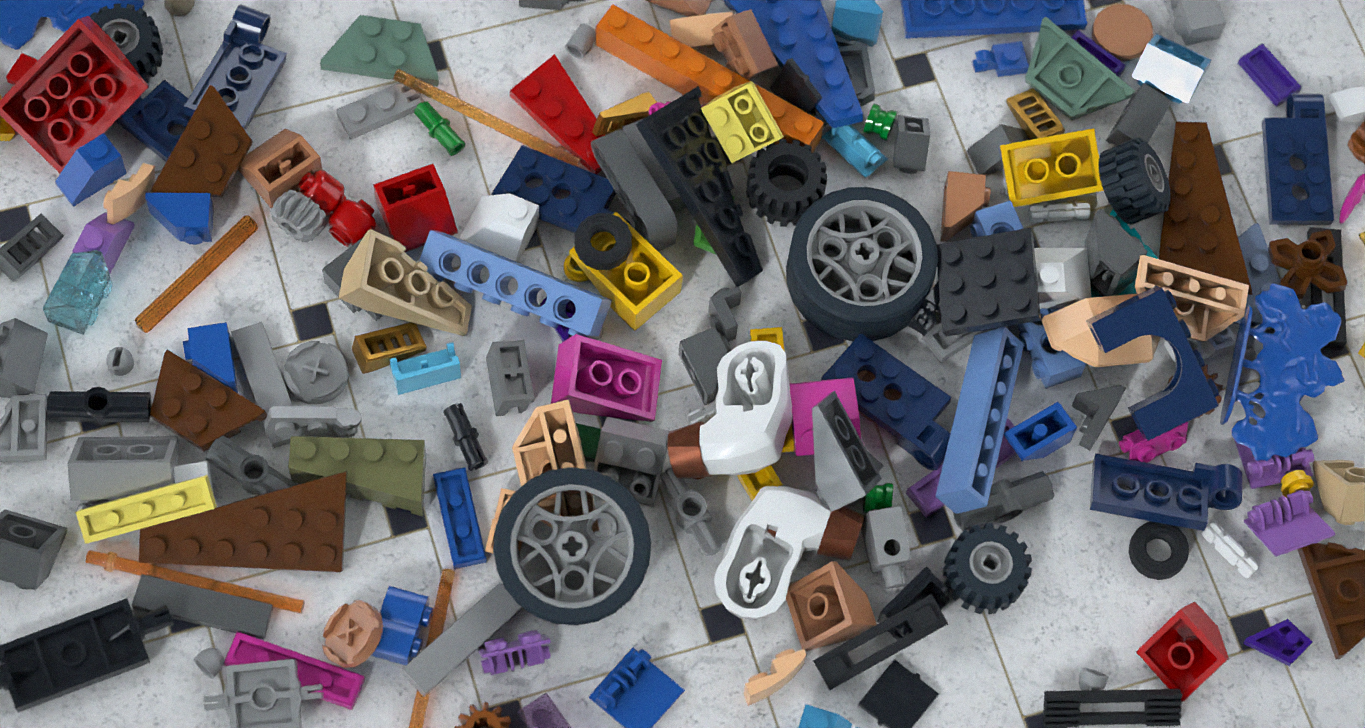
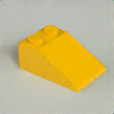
M1094 128L1000 145L1009 201L1011 200L1014 207L1104 191L1099 175V154Z
M615 212L613 215L620 217L628 225L632 235L631 251L627 259L620 266L610 270H596L586 266L579 259L574 247L569 250V254L603 297L612 300L610 305L612 310L636 331L681 292L683 275L625 219ZM598 232L592 236L590 242L596 250L608 251L614 247L616 240L608 232Z

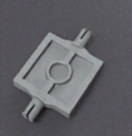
M296 659L226 666L227 685L224 695L204 696V702L206 703L217 702L204 704L205 711L225 708L230 718V728H302L301 707L303 700L323 699V692L310 693L312 691H322L323 687L322 684L301 685L298 679Z

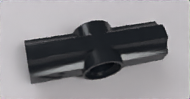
M93 387L86 392L50 391L47 397V418L49 422H91L99 427L108 426L112 422H149L152 407L150 392H109L103 387ZM99 403L107 404L102 410H92Z

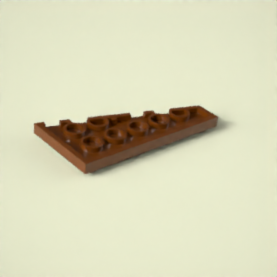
M1176 122L1168 178L1171 196L1170 207L1164 212L1158 259L1249 285L1248 295H1253L1207 122Z
M347 471L140 529L139 563L342 572Z

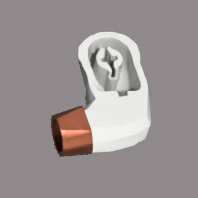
M751 341L735 347L722 357L717 367L719 390L716 397V415L705 424L700 421L672 430L668 434L667 447L672 470L677 478L700 480L704 477H712L715 474L743 475L756 473L780 459L785 437L792 420L787 357L780 345L769 341Z
M765 486L761 488L731 532L724 556L714 576L716 595L726 609L739 618L753 620L776 612L786 599L791 574L795 570L802 553L814 550L818 551V555L850 561L865 515L846 506L831 512L828 505L823 504L818 495L809 491L786 486Z

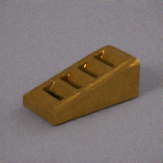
M1034 88L1006 99L1007 105L1020 127L1025 130L1029 140L1064 134L1065 129ZM1028 99L1032 101V103L1022 107L1018 104ZM1034 108H1036L1037 110L1036 112L1031 113L1029 115L1025 113L1026 111H1029ZM1036 118H1042L1041 121H1038L1036 123L1032 122V120ZM1043 126H1046L1048 128L1041 132L1038 129Z
M645 92L599 113L592 132L595 136L607 135L618 129H623L625 125L642 120L650 115L649 108L657 101L650 92Z
M412 322L357 335L352 345V352L362 374L389 366V359L396 357L398 362L422 353L427 349L416 323ZM407 334L412 345H406L403 335ZM395 339V342L398 346V348L394 349V346L391 342V340ZM382 344L385 351L381 352L378 345Z

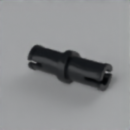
M458 403L457 405L453 404L447 407L443 414L446 416L454 434L453 442L455 446L460 447L469 471H473L474 468L477 470L484 467L488 463V459L485 457L477 439L479 436L476 428H472L464 411L463 404Z

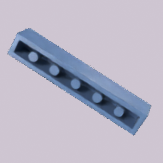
M1006 327L974 335L935 496L955 514L986 507L988 504L1024 346Z

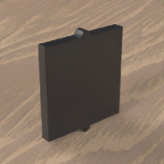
M793 58L786 61L770 87L774 95L810 115L822 99V96L809 81V76L803 73Z
M894 659L859 702L858 706L873 716L879 726L884 725L887 728H913L938 697L939 693L923 682L918 673L913 674Z

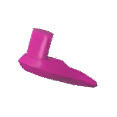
M1365 174L1359 176L1350 188L1341 208L1339 223L1343 224L1354 207L1361 201L1363 193L1365 194Z

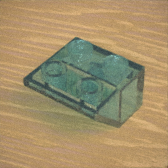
M92 250L72 253L43 306L48 322L84 335L89 325L92 326L95 323L99 311L98 306L103 298L106 299L109 296L113 286V281L111 280L102 252Z

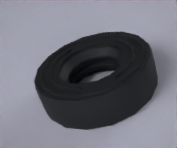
M597 213L588 216L579 224L575 232L574 248L579 259L586 266L596 270H610L620 266L627 259L632 248V235L628 225L620 217L610 213ZM598 232H608L614 236L616 243L611 250L598 251L591 245L590 240L592 236Z
M1149 521L1137 528L1131 537L1128 553L1131 563L1139 573L1147 578L1163 580L1173 577L1182 570L1188 560L1189 545L1186 536L1177 526ZM1153 539H1161L1167 542L1171 549L1170 558L1165 561L1152 559L1147 553V543Z

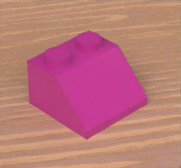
M853 378L789 383L792 402L791 424L796 456L814 455L812 408L833 391L839 397L861 439L860 417Z

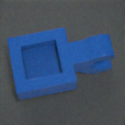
M1022 41L994 44L990 51H976V59L972 60L975 72L979 73L995 69L997 77L1026 74L1029 67Z

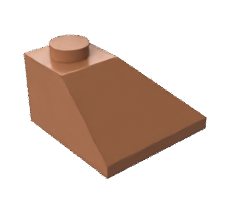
M832 561L788 586L787 604L801 648L805 651L850 640L877 625L867 594L837 562Z

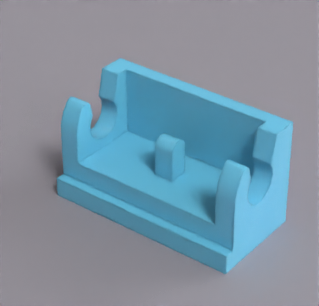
M447 343V349L398 362L396 357L389 359L398 395L460 379V362L455 354L454 343Z

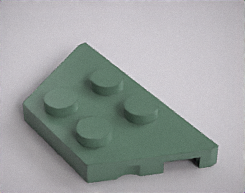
M359 15L320 61L321 70L397 81L413 79L414 83L439 86V76L421 23Z
M1046 16L1042 19L1041 29L1035 43L1025 82L1072 121L1127 100L1135 94L1134 89Z

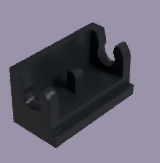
M926 566L881 610L877 622H883L931 594L940 610H942L950 602V598L947 596L950 590ZM906 620L887 632L898 641L912 633L913 630Z

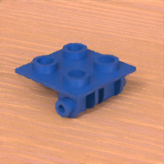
M632 648L588 696L589 699L624 728H652L685 691L649 661L651 656L644 649L638 652L635 648Z

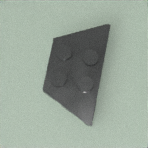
M834 35L860 107L875 100V89L867 44L854 40L847 41L842 37ZM815 108V118L824 122V127L829 125Z

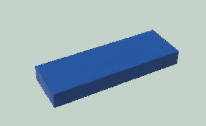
M466 468L433 474L453 568L458 569L486 563L485 550Z

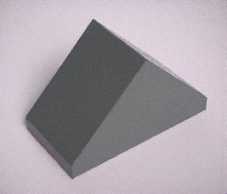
M1000 124L968 148L967 152L978 174L988 175L1004 169L1000 145L1027 141L1029 138L1024 129Z

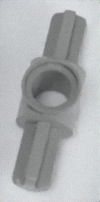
M672 468L667 469L661 474V480L673 499L670 505L676 514L677 524L687 534L693 533L706 556L716 554L722 549V544L710 525L712 517L707 510L705 498L695 489L690 490L683 478L675 476ZM687 507H694L700 513L696 516H689L683 510Z

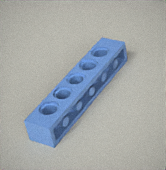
M1011 200L976 211L973 222L970 225L972 238L1024 229ZM1061 308L1040 309L1041 319ZM1033 322L1017 324L1020 332L1019 339L1024 344L1023 350L1029 351L1033 360L1032 369L1037 379L1042 380L1045 389L1081 377L1086 363L1073 358L1063 350L1061 352L1056 350V353H1050L1044 349V346L1051 347L1043 325H1036Z
M430 230L419 259L428 267L427 272L437 281L443 282L445 278L455 281L454 287L461 291L472 293L474 289L484 293L482 299L500 305L501 301L511 304L510 310L515 313L529 317L531 312L541 316L539 322L553 328H558L559 324L570 328L568 334L572 336L578 334L585 337H599L612 302L611 299L441 231ZM458 255L461 260V266L455 272L452 267V260ZM486 266L489 270V278L483 283L480 279V272ZM512 278H515L518 282V289L512 295L509 292L508 284ZM543 289L546 292L547 300L543 306H540L537 302V294ZM570 301L576 307L575 314L571 318L565 312V307Z

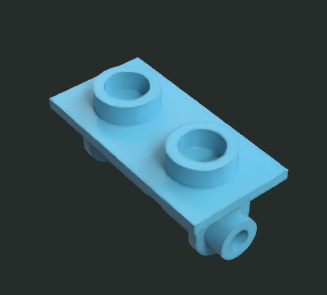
M851 124L831 128L822 136L864 178H867L888 160L879 149Z

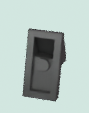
M1116 385L1076 394L1072 407L1087 415L1079 429L1083 433L1079 443L1080 446L1089 451L1092 449L1121 400L1126 387Z

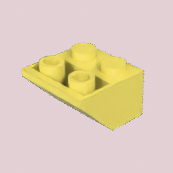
M753 81L740 84L726 91L701 108L731 163L784 137Z

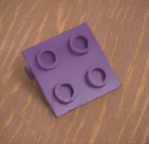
M1235 441L1251 489L1280 484L1283 476L1295 470H1303L1306 475L1313 477L1309 464L1314 462V454L1311 449L1306 450L1302 447L1295 454L1287 458L1273 455L1268 461H1256L1249 447L1237 444Z
M1302 489L1287 495V498L1281 496L1278 501L1272 499L1270 502L1253 506L1252 510L1247 512L1248 518L1244 520V523L1275 557L1336 535L1329 525L1309 506L1310 503H1313L1311 492L1308 490L1304 492Z
M532 630L517 634L518 640L507 642L504 638L485 641V648L478 649L482 658H487L481 660L484 674L491 673L492 676L508 671L504 653H507L510 669L514 671L512 651H517L521 669L525 668L521 649H524L527 666L544 664L545 660L551 657L548 645H541L551 643L550 639L545 634Z

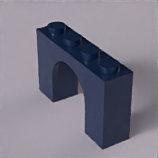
M1154 286L1086 320L1099 349L1104 353L1145 335L1160 336L1171 346L1175 355L1176 366L1169 384L1160 392L1128 407L1141 436L1147 441L1219 406L1215 398L1219 395L1218 389L1211 378L1206 379L1201 369L1205 366V362L1198 349L1192 350L1187 340L1191 337V333L1184 320L1178 321L1173 309L1177 308L1176 301L1169 290L1164 292L1163 288L1159 286Z

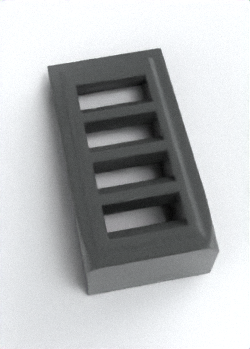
M40 213L0 248V270L11 281L15 282L55 246L64 235ZM36 227L49 239L48 242H45L34 231ZM26 236L39 248L38 250L25 239ZM16 245L29 256L28 259L15 248Z

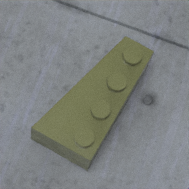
M291 436L288 468L293 482L302 484L347 471L346 494L350 495L351 498L362 501L367 499L382 503L385 507L392 509L397 507L409 510L411 514L423 516L426 471L425 440Z

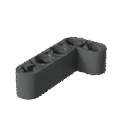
M618 129L591 141L594 157L634 221L635 230L657 251L674 245L677 236L675 214L624 131Z

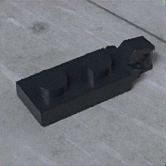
M938 281L908 325L922 334V336H925L935 326L937 321L935 312L937 311L941 314Z

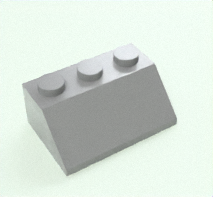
M178 436L78 437L68 461L70 500H80L82 503L91 504L100 500H116L175 484L174 466H177Z

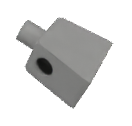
M902 506L869 511L864 517L861 532L871 572L883 573L886 589L904 586L905 579L902 568L911 561V554ZM884 549L889 550L893 556L886 554Z

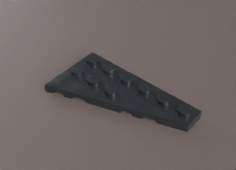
M698 86L635 125L736 287H739L758 275L763 269L752 237L744 231L740 217L744 214L740 204L735 205L730 190L734 189L719 142L712 139L708 128L709 123L701 110L699 98L702 97Z

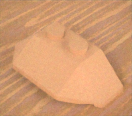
M1140 255L1135 283L1137 295L1154 286L1163 288L1164 292L1169 290L1177 304V308L1173 309L1178 321L1183 319L1191 333L1190 339L1205 342L1233 322H1237L1244 317L1249 285Z
M1137 294L1085 298L1050 313L1041 319L1051 348L1060 352L1063 350L1073 358L1095 368L1148 363L1153 359L1161 337L1156 335L1140 336L1107 353L1099 349L1086 320Z
M569 400L536 407L512 446L521 487L530 479L547 471L568 467L587 469ZM569 490L562 492L560 516L574 517L584 515L580 491ZM586 492L590 513L596 510L593 494ZM556 494L543 499L538 505L554 514ZM598 519L592 525L593 532L600 530ZM540 520L541 522L552 528L551 524L548 521Z

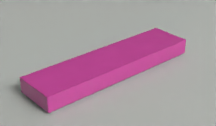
M240 632L236 633L224 660L225 666L296 659L298 679L302 686L322 684V691H312L310 693L323 692V699L321 700L353 710L365 681L364 675Z

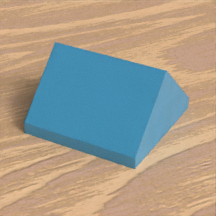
M836 0L831 27L833 35L842 37L847 41L854 40L865 43L867 46L872 47L877 44L883 10L874 0Z

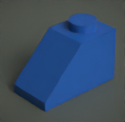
M103 133L75 151L55 183L74 207L121 178L127 172L121 154Z
M146 193L145 199L150 214L177 240L193 245L201 244L202 242H212L214 206L210 193Z
M227 322L187 328L189 340L183 341L186 360L192 359L193 366L238 393L231 338Z
M1056 402L1004 432V436L1020 459L1027 461L1044 458L1070 443L1077 426L1061 404Z

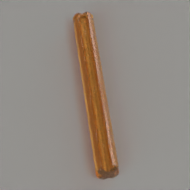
M248 215L243 216L135 318L134 321L137 327L144 333L152 330L257 231L258 226L254 219Z

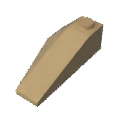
M372 229L368 230L344 268L339 299L367 311L461 336L467 335L472 305L447 283L437 281L426 271L428 267L421 261H414L404 252L406 248L398 241Z
M1350 460L1314 461L1313 471L1323 509L1333 516L1336 522L1343 525H1354L1355 522L1365 521V468L1354 467V461Z

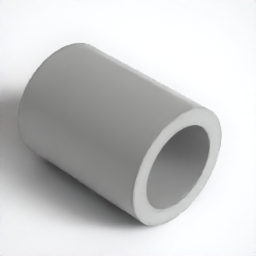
M580 24L565 45L566 50L572 56L582 59L595 42L596 31L587 24Z

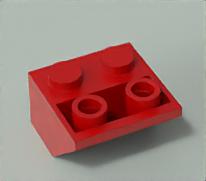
M433 163L373 185L375 201L390 237L406 248L404 252L424 246L430 230L441 231L451 236L458 233L445 188Z

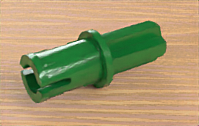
M420 102L415 108L414 114L429 130V136L436 138L450 156L460 153L466 143L449 126L450 121L447 118H442L429 102Z

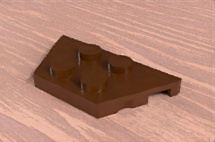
M209 85L152 186L151 193H210L211 197H223L253 141L214 86Z
M168 349L164 353L150 416L157 423L205 452L222 435L226 438H231L241 433L240 428L257 419L259 422L266 419L267 413L261 407Z
M1328 542L1327 545L1313 543L1297 550L1335 659L1338 660L1365 638V550L1358 548L1347 549L1340 544Z

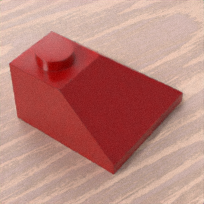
M1196 602L1177 611L1136 651L1169 689H1180L1182 702L1229 659L1218 626Z

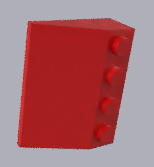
M89 16L77 19L0 100V116L58 173H61L78 148L105 133L149 86L114 41Z

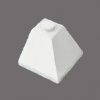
M512 194L482 196L459 239L519 262L539 224V205Z
M1034 248L1040 309L1064 308L1085 298H1092L1087 248Z

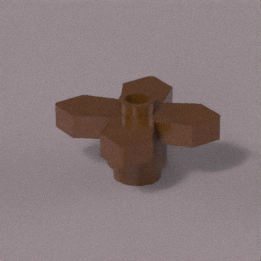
M1331 230L1313 232L1309 240L1299 245L1288 238L1269 242L1268 252L1272 264L1288 270L1280 280L1279 285L1294 289L1299 300L1304 298L1310 283H1313L1327 294L1346 289L1348 282L1344 269L1326 261L1336 247Z

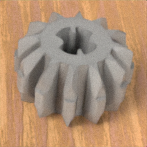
M288 190L281 197L279 196L270 210L272 220L278 224V228L283 229L287 235L293 236L295 240H301L306 243L313 241L316 236H319L327 222L326 214L319 208V204L314 203L311 198L304 196L302 192L297 193L294 190Z

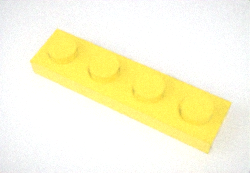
M208 475L83 508L76 511V516L84 542L87 544L212 510L217 506Z

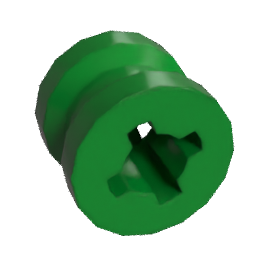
M874 103L867 117L863 132L866 134H878L881 139L887 141L895 123L897 111L882 110L880 105Z
M893 483L875 485L864 496L863 513L891 508Z

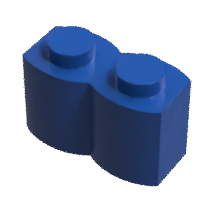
M389 586L380 610L383 623L381 640L371 656L406 666L412 658L420 654L423 639H420L419 635L423 626L428 628L433 615V608L429 607L428 596Z

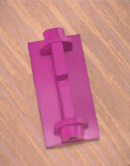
M1188 422L1149 441L1141 436L1139 430L1124 435L1123 440L1119 441V446L1122 452H1129V460L1148 463L1156 456L1169 450H1177L1186 443Z

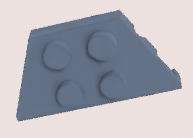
M1259 223L1253 224L1238 237L1253 294L1247 295L1246 307L1249 305L1253 310L1252 327L1263 323L1262 315L1255 304V296L1261 294L1262 291L1269 290L1270 285L1273 283L1280 284V278L1275 265L1272 264L1268 246ZM1241 319L1233 323L1240 325Z

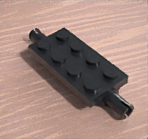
M126 598L0 645V689L9 690L15 709L19 713L149 664L151 662L143 643L144 635L174 625L168 607L163 605V607L137 616L136 613L133 614L129 601Z

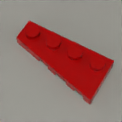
M554 54L510 90V97L586 169L598 175L602 169L592 152L591 141L605 135L595 136L592 132L597 119Z

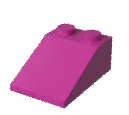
M575 334L558 346L551 404L569 400L572 412L579 414L653 422L656 416L662 360Z

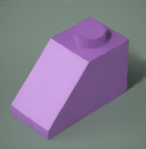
M106 212L88 222L72 250L78 268L108 279L135 223L123 219L118 223L109 224L107 223Z

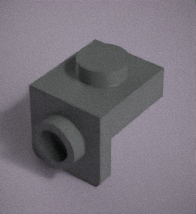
M739 287L720 289L710 297L709 301L711 328L715 327L721 336L724 335L728 341L736 339L738 324L730 309L740 305L742 292Z

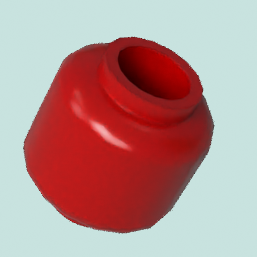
M318 170L313 174L306 173L297 186L304 196L311 198L314 203L319 204V208L325 212L326 216H331L346 200L344 185L325 170Z
M350 199L345 200L329 217V225L331 227L329 233L345 247L354 245L365 236L368 230L376 228V221L372 216L375 212L374 209L362 199L358 202Z

